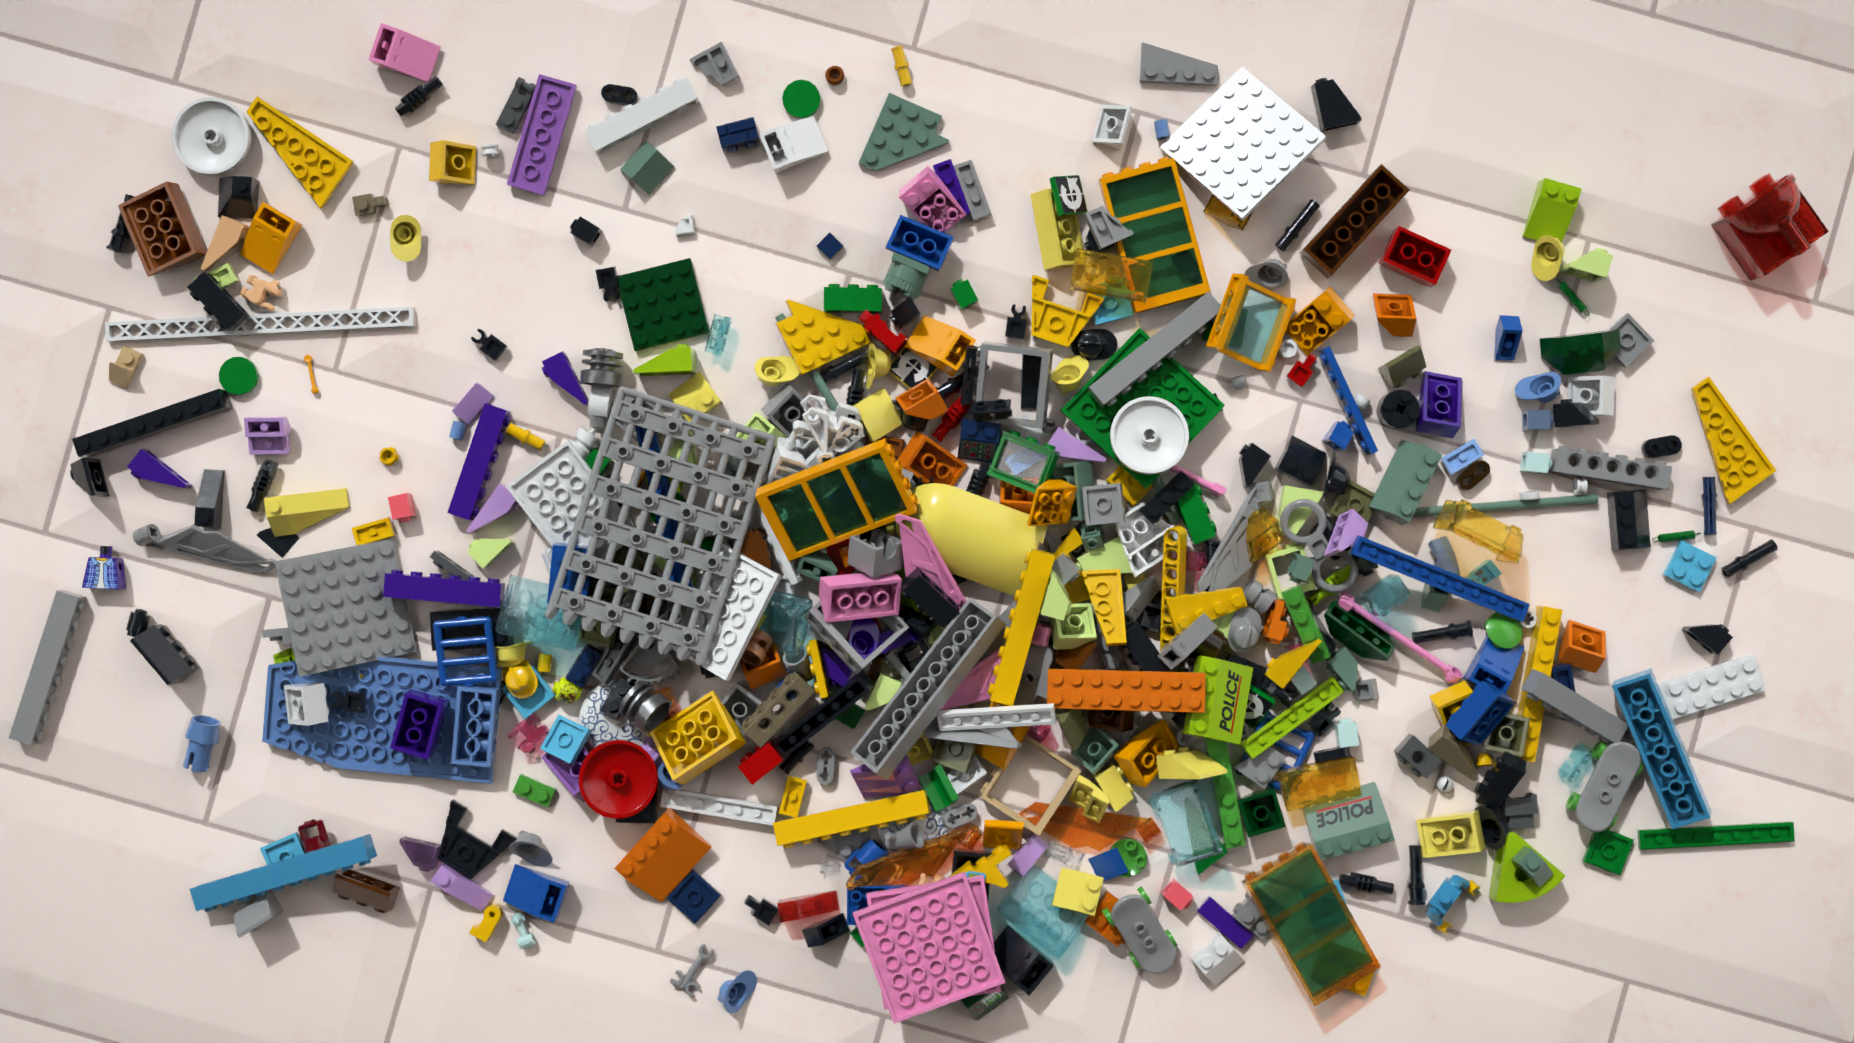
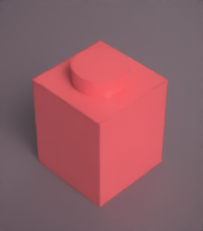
M411 493L388 497L393 520H399V523L411 521L410 517L416 516Z
M1174 878L1161 892L1180 911L1183 908L1187 909L1193 902V895Z

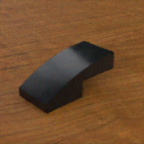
M1158 591L1144 609L1140 623L1142 629L1155 633L1159 632L1161 626L1162 591Z

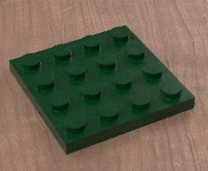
M691 258L617 276L618 288L635 352L710 333Z

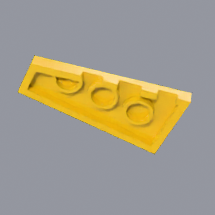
M1120 569L1081 571L1106 646L1126 645Z
M1241 587L1164 597L1176 634L1183 631L1203 613L1211 620H1214L1248 606Z

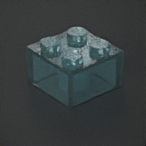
M1389 574L1358 597L1370 613L1375 616L1382 615L1384 617L1392 611L1391 607L1406 602L1408 600L1407 596L1411 592L1398 574Z

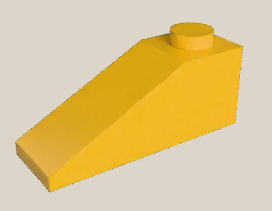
M1317 639L1281 654L1277 659L1272 658L1266 665L1268 670L1265 675L1283 689L1322 641Z

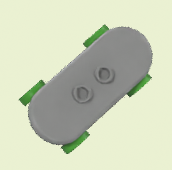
M1598 741L1591 753V758L1598 762L1582 794L1573 792L1566 802V809L1571 812L1575 810L1578 822L1588 831L1601 832L1605 829L1610 830L1617 820V811L1633 779L1638 777L1643 768L1639 751L1627 742H1615L1607 746L1606 743Z
M1141 886L1137 889L1140 895L1132 894L1122 897L1115 903L1111 913L1108 908L1103 909L1102 912L1112 927L1116 926L1131 950L1129 955L1138 970L1143 968L1149 973L1161 974L1168 971L1174 964L1176 957L1175 947L1178 945L1168 929L1164 931L1149 906L1152 903Z

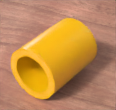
M539 653L537 671L551 672L552 654Z

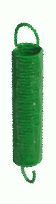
M1565 281L1562 282L1559 286L1560 290L1582 313L1587 308L1586 305Z
M1694 530L1659 534L1655 538H1658L1657 541L1660 542L1695 539V536L1701 534V532L1695 534Z

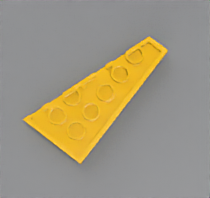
M257 96L246 111L247 114L276 149L296 178L299 179L319 208L323 209L354 161Z
M1706 377L1693 386L1691 391L1726 503L1731 504L1777 470L1711 378Z

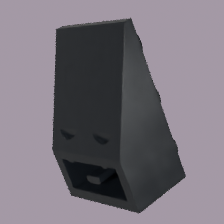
M1007 925L994 941L995 955L1001 971L1030 996L1053 968V961L1010 925Z

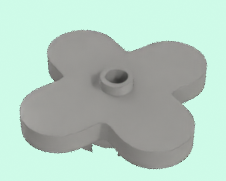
M1035 644L1029 649L1013 706L1034 705L1038 696L1047 699L1048 669H1050L1054 660V652L1049 645L1044 647ZM1029 674L1033 675V680L1029 678Z

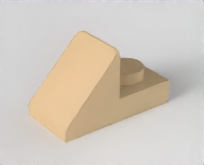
M123 345L116 362L109 363V381L128 389L143 354Z

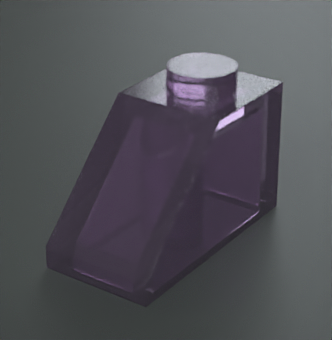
M406 836L400 838L399 843L414 866L419 867V870L430 872L437 868L441 844Z

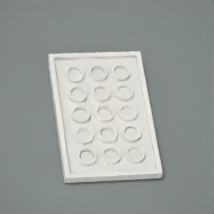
M567 440L506 485V488L552 548L555 543L568 544L592 469L571 441ZM592 494L587 513L598 516L604 498ZM611 500L606 519L617 522L621 507L617 502ZM627 516L624 525L636 528ZM580 532L576 545L588 546L592 535ZM599 538L594 557L604 560L611 541ZM618 544L616 551L623 545Z
M722 543L719 555L730 558L733 549ZM739 554L705 664L702 666L703 668L726 681H730L782 577L781 575L747 556ZM705 571L702 572L695 586L696 589H700ZM712 574L707 592L718 595L724 577ZM685 606L682 612V619L677 624L687 627L693 608ZM701 611L695 630L706 633L712 614ZM674 644L671 649L677 652V645ZM693 650L688 659L695 663L696 650Z

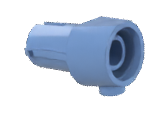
M196 715L191 718L185 733V738L189 739L183 763L185 769H188L189 765H192L191 771L206 772L210 768L208 764L213 744H217L219 741V720L204 715Z

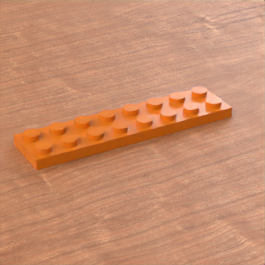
M1048 669L1047 704L1054 703L1055 709L1205 713L1206 673Z

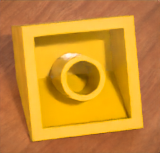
M446 140L430 143L429 181L443 184H475L476 146Z

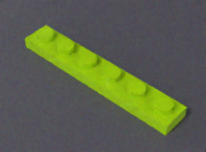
M1333 676L1329 677L1243 740L1240 745L1250 759L1255 758L1344 692Z

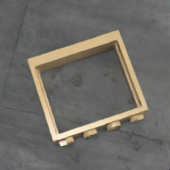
M1026 733L1021 744L1026 740L1072 770L1037 825L990 795L1005 771L1000 767L996 766L991 773L993 779L990 783L985 782L980 792L983 793L981 795L982 799L1017 822H1024L1026 828L1039 836L1082 770Z

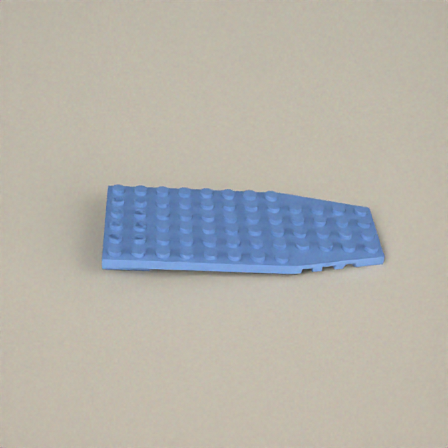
M377 657L378 660L301 677L298 676L295 661L268 665L262 742L284 750L288 749L301 756L305 755L318 762H324L340 769L493 783L503 668L497 667L498 680L495 682L474 683L473 686H465V684L442 686L439 680L437 661ZM459 665L446 667L447 678L490 674L488 666ZM313 682L324 683L327 690L326 704L329 709V722L309 726L288 724L284 685ZM411 689L449 700L434 755L428 760L390 749L405 692ZM345 691L366 692L365 712L344 711V705L336 708L332 707L331 703H338L339 699L336 696H331V694L341 692L345 696Z

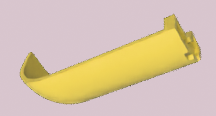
M930 483L917 486L911 490L912 494H916L919 504L917 505V513L909 515V517L922 521L952 574L1012 596L1015 595L1016 589L1020 590L1022 582H1019L1021 571H1025L1027 563H1024L1027 551L1031 552V548L1038 549L1039 543L1043 544L1048 525L1028 526L1029 514L951 485ZM903 520L902 522L913 531L911 521ZM896 523V533L898 539L901 540L899 524Z

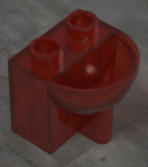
M1768 173L1748 186L1754 195L1744 202L1736 195L1717 208L1722 217L1713 222L1711 226L1750 281L1766 276L1790 258L1804 253L1811 248L1810 244L1829 232L1799 190L1795 182L1796 178L1792 173L1776 180Z

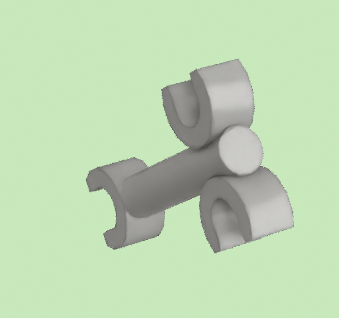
M704 943L700 946L699 955L684 976L681 970H677L675 973L680 976V980L676 981L673 978L670 980L672 985H679L685 989L689 996L694 994L689 989V986L694 985L698 988L700 985L697 981L692 980L704 960L710 958L714 951L711 949L708 954H705L703 952Z

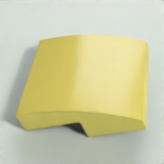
M884 388L853 405L860 411V422L872 442L902 425L900 412L891 402L892 399Z
M1081 775L1078 776L1068 798V801L1084 808L1083 816L1100 823L1110 802L1101 789Z

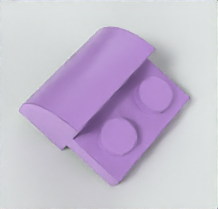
M287 417L244 418L245 437H248L249 455L290 453L289 433H291Z

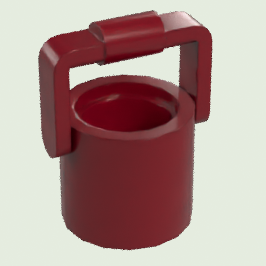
M312 819L305 821L303 825L298 827L305 853L331 846L322 820L316 821ZM317 826L319 835L309 838L306 829Z

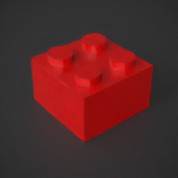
M772 739L761 748L757 745L755 747L756 751L753 754L749 751L739 760L741 764L738 768L752 785L784 760L772 745Z

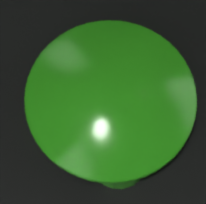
M1496 612L1484 624L1488 637L1493 642L1494 647L1498 649L1513 648L1521 641L1522 627L1518 620Z
M1124 838L1116 841L1111 846L1110 850L1118 849L1129 871L1120 876L1132 877L1144 869L1147 862V854L1141 843L1134 839Z

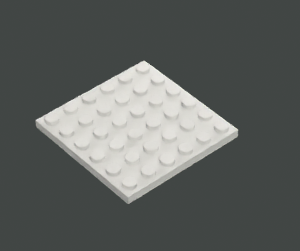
M1241 67L1160 148L1168 157L1174 158L1176 164L1243 221L1326 140V136L1246 69Z

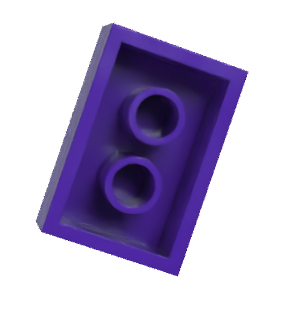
M413 689L405 692L390 749L427 760L432 757L449 700Z

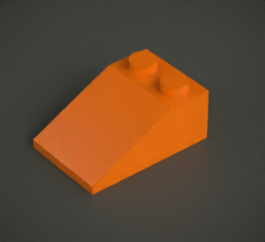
M918 431L915 432L897 461H900L902 468L913 472V475L918 479L922 477L924 483H929L930 477H933L934 483L951 486L956 484L968 466Z

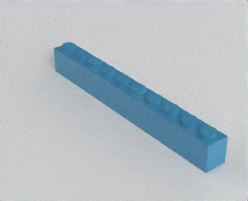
M367 834L191 888L190 893L196 911L204 909L205 912L217 909L216 905L219 904L225 907L234 904L233 900L236 899L242 902L250 899V895L253 894L259 897L267 894V890L270 889L273 892L282 890L286 884H290V887L302 883L301 880L306 878L307 882L318 879L319 875L323 873L326 877L335 874L336 870L340 868L342 871L354 868L353 864L359 863V866L371 863L370 859L376 857L377 853L371 834Z

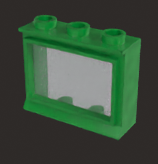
M1011 429L1010 432L1003 431L987 475L1035 493L1037 487L1051 478L1060 452L1055 451L1056 447L1045 443L1042 446L1037 444L1038 440L1029 436H1027V439L1020 437L1021 433Z

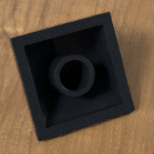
M245 176L220 178L218 217L223 215L230 218L253 219L258 211L259 181L253 177Z
M85 457L70 464L71 478L79 487L91 496H110L100 459Z

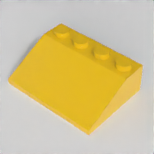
M713 690L650 732L672 780L682 785L747 744L739 727Z

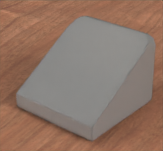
M1375 678L1356 681V689L1354 690L1356 701L1379 697Z

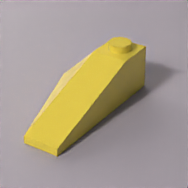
M347 488L264 498L266 518L274 536L278 537L296 534L349 508Z

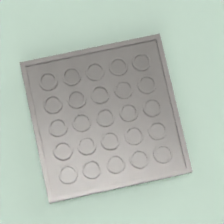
M393 539L274 562L299 677L378 660L377 657H394L417 652L406 599L383 597L385 573H391L392 569L400 570Z

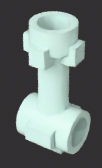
M519 912L510 916L512 919L510 920L511 924H516L520 934V938H517L519 948L528 949L536 944V939L533 933H527L523 922L526 920L525 915Z

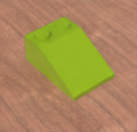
M1548 178L1540 180L1537 184L1522 237L1537 241L1540 237L1546 235L1559 238V241L1562 243L1576 210L1582 188Z
M688 344L676 345L677 348H671L633 369V373L637 376L696 374L695 350L688 346Z

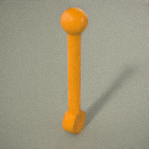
M306 355L304 361L308 365L312 384L311 392L317 394L319 389L316 387L311 365L313 358L310 355Z

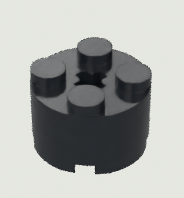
M1395 390L1381 397L1376 414L1382 425L1398 430L1411 426L1420 415V406L1417 398L1410 391ZM1400 407L1401 411L1396 413L1395 409Z

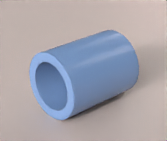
M1167 119L1154 121L1156 139L1169 138Z
M453 420L449 437L462 440L466 424Z

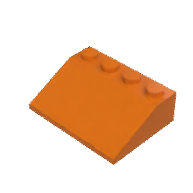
M669 807L614 869L628 882L662 902L712 846Z

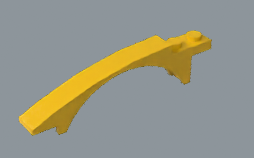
M999 845L992 850L993 854L987 858L983 856L977 860L975 866L969 860L950 876L964 871L965 874L967 871L985 873V883L1005 888L1009 883L997 864L1012 855L1011 850L1007 845L1003 847Z

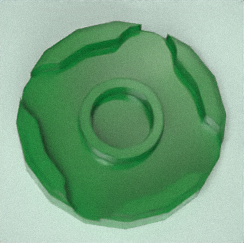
M802 79L793 81L787 85L783 92V106L787 113L794 118L811 117L820 106V93L817 87L810 81Z
M240 356L232 357L226 360L220 367L219 382L228 393L235 395L249 393L258 383L259 374L256 369L257 367L249 359Z

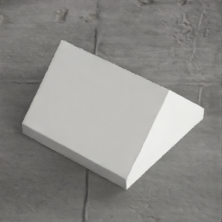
M1101 105L1092 142L1121 149L1133 107Z

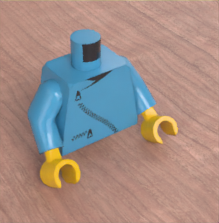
M1453 875L1450 879L1448 877L1445 878L1426 905L1428 908L1426 912L1427 917L1437 926V930L1446 935L1448 934L1446 932L1447 928H1452L1453 926L1443 920L1442 917L1447 913L1463 889L1472 896H1475L1474 890L1480 889L1476 883L1458 875Z

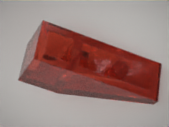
M836 890L780 899L777 903L781 923L839 910Z

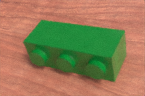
M828 284V287H824V312L864 313L867 310L870 313H882V288H878V285L870 284L867 285V288H859L858 284H848V287H840V284Z
M1195 482L1176 502L1188 536L1191 538L1192 545L1215 537V532L1217 531L1214 521L1209 520L1208 514L1210 511L1206 502L1203 503L1200 497L1203 495L1202 490Z

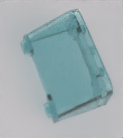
M775 590L763 613L767 618L759 630L769 634L774 644L782 645V652L786 653L787 656H797L802 651L809 624L803 617L813 607V601L809 598Z
M1192 779L1151 793L1152 798H1149L1151 807L1159 813L1171 848V853L1168 854L1171 865H1175L1178 868L1223 853L1198 779Z

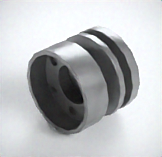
M605 348L583 350L582 355L591 357V359L582 360L583 364L590 365V369L581 370V384L593 385V383L621 387L622 374L613 370L623 366V363L614 361V359H623V353Z
M641 681L625 695L619 706V713L622 716H626L627 720L634 721V725L642 732L649 733L664 720L671 708V702L661 693H656L655 688L650 687L649 683Z

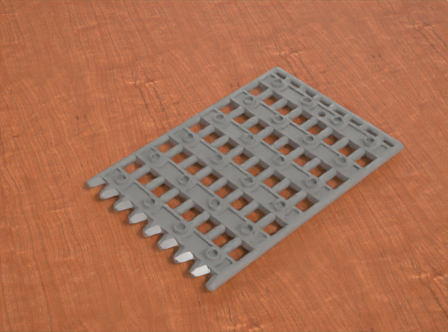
M619 387L549 600L545 618L553 619L557 612L563 609V623L565 625H572L580 614L582 615V628L585 631H591L599 620L601 621V634L604 637L611 636L618 626L620 627V640L623 643L630 642L636 632H638L639 646L642 649L649 648L654 639L657 638L658 652L660 654L666 655L673 645L676 644L677 658L679 660H686L691 652L696 650V664L703 666L757 501L755 494L757 488L762 485L776 437L772 434L630 388ZM624 396L635 398V403L623 401ZM643 401L654 404V409L642 407ZM662 407L672 410L673 415L661 413ZM681 413L691 416V422L680 419ZM616 420L628 423L622 441L611 438ZM699 421L710 422V428L698 425ZM635 426L647 429L641 447L630 444ZM718 426L730 429L729 433L717 431ZM690 429H693L695 431V435L693 437H690L688 435V431ZM737 431L747 434V440L736 437ZM654 432L666 435L660 453L649 450ZM673 438L685 441L679 459L668 456ZM755 439L766 440V446L754 443ZM692 444L703 447L698 465L686 462ZM711 450L722 453L717 471L705 468ZM729 456L741 459L735 477L724 474ZM604 457L616 460L610 479L599 475ZM748 462L759 465L754 483L743 480ZM623 463L635 466L629 485L618 481ZM642 469L654 472L648 491L637 487ZM661 475L672 478L667 497L656 493ZM680 481L691 484L686 503L675 500ZM699 487L710 490L705 508L693 505ZM718 493L729 496L724 514L712 511ZM592 494L604 498L598 516L587 513ZM736 499L748 502L742 520L731 517ZM611 500L623 504L617 522L606 519ZM630 506L642 510L636 528L624 525ZM649 512L660 515L655 534L643 531ZM668 518L679 522L674 540L662 537ZM687 524L698 528L693 546L681 543ZM706 530L717 534L711 552L700 549ZM580 532L592 535L586 554L574 550ZM724 536L736 540L730 558L719 555ZM599 538L611 541L605 560L594 557ZM618 544L630 547L624 566L613 563ZM637 550L649 553L643 572L631 568ZM656 556L667 559L662 578L650 574ZM675 562L686 565L681 583L669 580ZM694 568L705 571L700 589L688 586ZM568 570L579 573L574 591L562 588ZM712 574L724 577L718 595L707 592ZM587 575L598 579L593 598L581 594ZM606 581L617 584L612 604L600 600ZM625 587L636 590L631 609L619 606ZM644 593L655 596L650 615L638 612ZM663 599L674 602L669 621L657 618ZM682 605L693 608L687 627L676 624ZM701 611L712 614L706 633L695 630Z

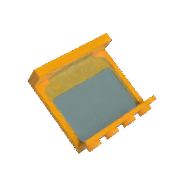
M1232 273L1206 347L1257 370L1271 372L1278 350L1282 345L1284 333L1288 328L1291 314L1294 312L1297 299L1285 298L1249 281V277L1244 274Z

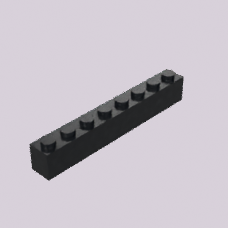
M216 389L73 438L72 441L77 456L89 458L233 408L227 391Z

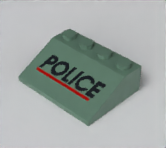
M1375 782L1300 802L1315 858L1319 861L1395 841L1390 821Z

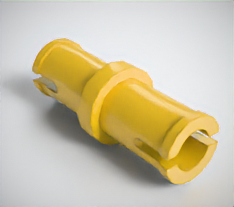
M903 45L891 48L895 61L894 68L898 72L901 87L912 84L908 69L909 62H906Z
M512 422L506 430V434L520 440V443H526L541 451L546 442L545 439L532 434L530 430H524Z

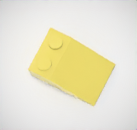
M1189 746L1179 747L1178 751H1175V749L1164 750V754L1156 755L1159 779H1203L1228 773L1225 767L1199 750H1190Z
M1479 810L1416 820L1423 858L1477 853L1485 849Z

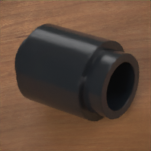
M135 609V611L130 612L126 627L128 636L135 637L147 630L150 615L147 614L148 611Z

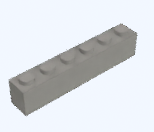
M1532 669L1521 690L1528 693L1526 697L1535 702L1540 700L1542 702L1541 706L1551 711L1552 709L1557 710L1556 715L1564 719L1570 718V723L1579 728L1584 726L1585 732L1593 736L1599 735L1598 739L1608 745L1610 742H1620L1628 728L1626 722L1540 671Z

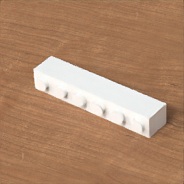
M682 77L675 80L673 85L669 87L659 88L656 94L642 97L639 99V103L623 107L622 111L618 114H609L605 117L604 121L590 124L585 133L595 152L599 155L700 101L688 78L683 79Z

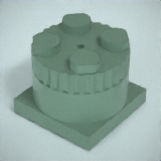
M895 252L883 281L885 290L894 294L898 291L903 293L904 298L911 297L914 301V298L919 297L924 283L928 279L930 268Z

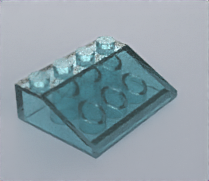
M510 574L495 631L499 634L574 651L580 632L582 615L579 614L572 625H565L563 623V609H560L553 619H546L545 613L549 604L547 603L549 584Z
M1034 864L1023 877H1020L999 904L997 912L1057 959H1060L1085 924L1084 921L1088 916L1052 906L1057 881Z

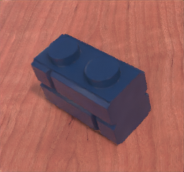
M754 117L716 126L723 152L734 153L738 151L739 147L743 146L747 149L753 148L760 142Z
M585 644L581 654L578 655L565 678L581 688L585 687L603 652L592 647L590 644Z

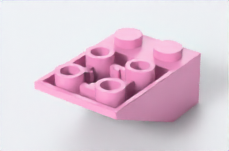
M381 23L368 60L376 66L428 82L434 70L441 46Z
M929 166L899 190V198L924 225L945 233L966 215L942 180Z

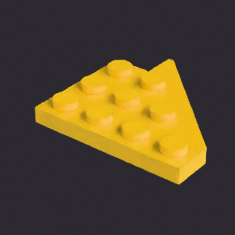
M790 299L786 300L785 303L792 316L776 323L801 375H805L871 343L861 324Z

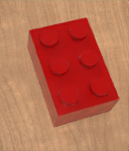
M1398 226L1393 230L1378 264L1431 288L1437 284L1452 250Z

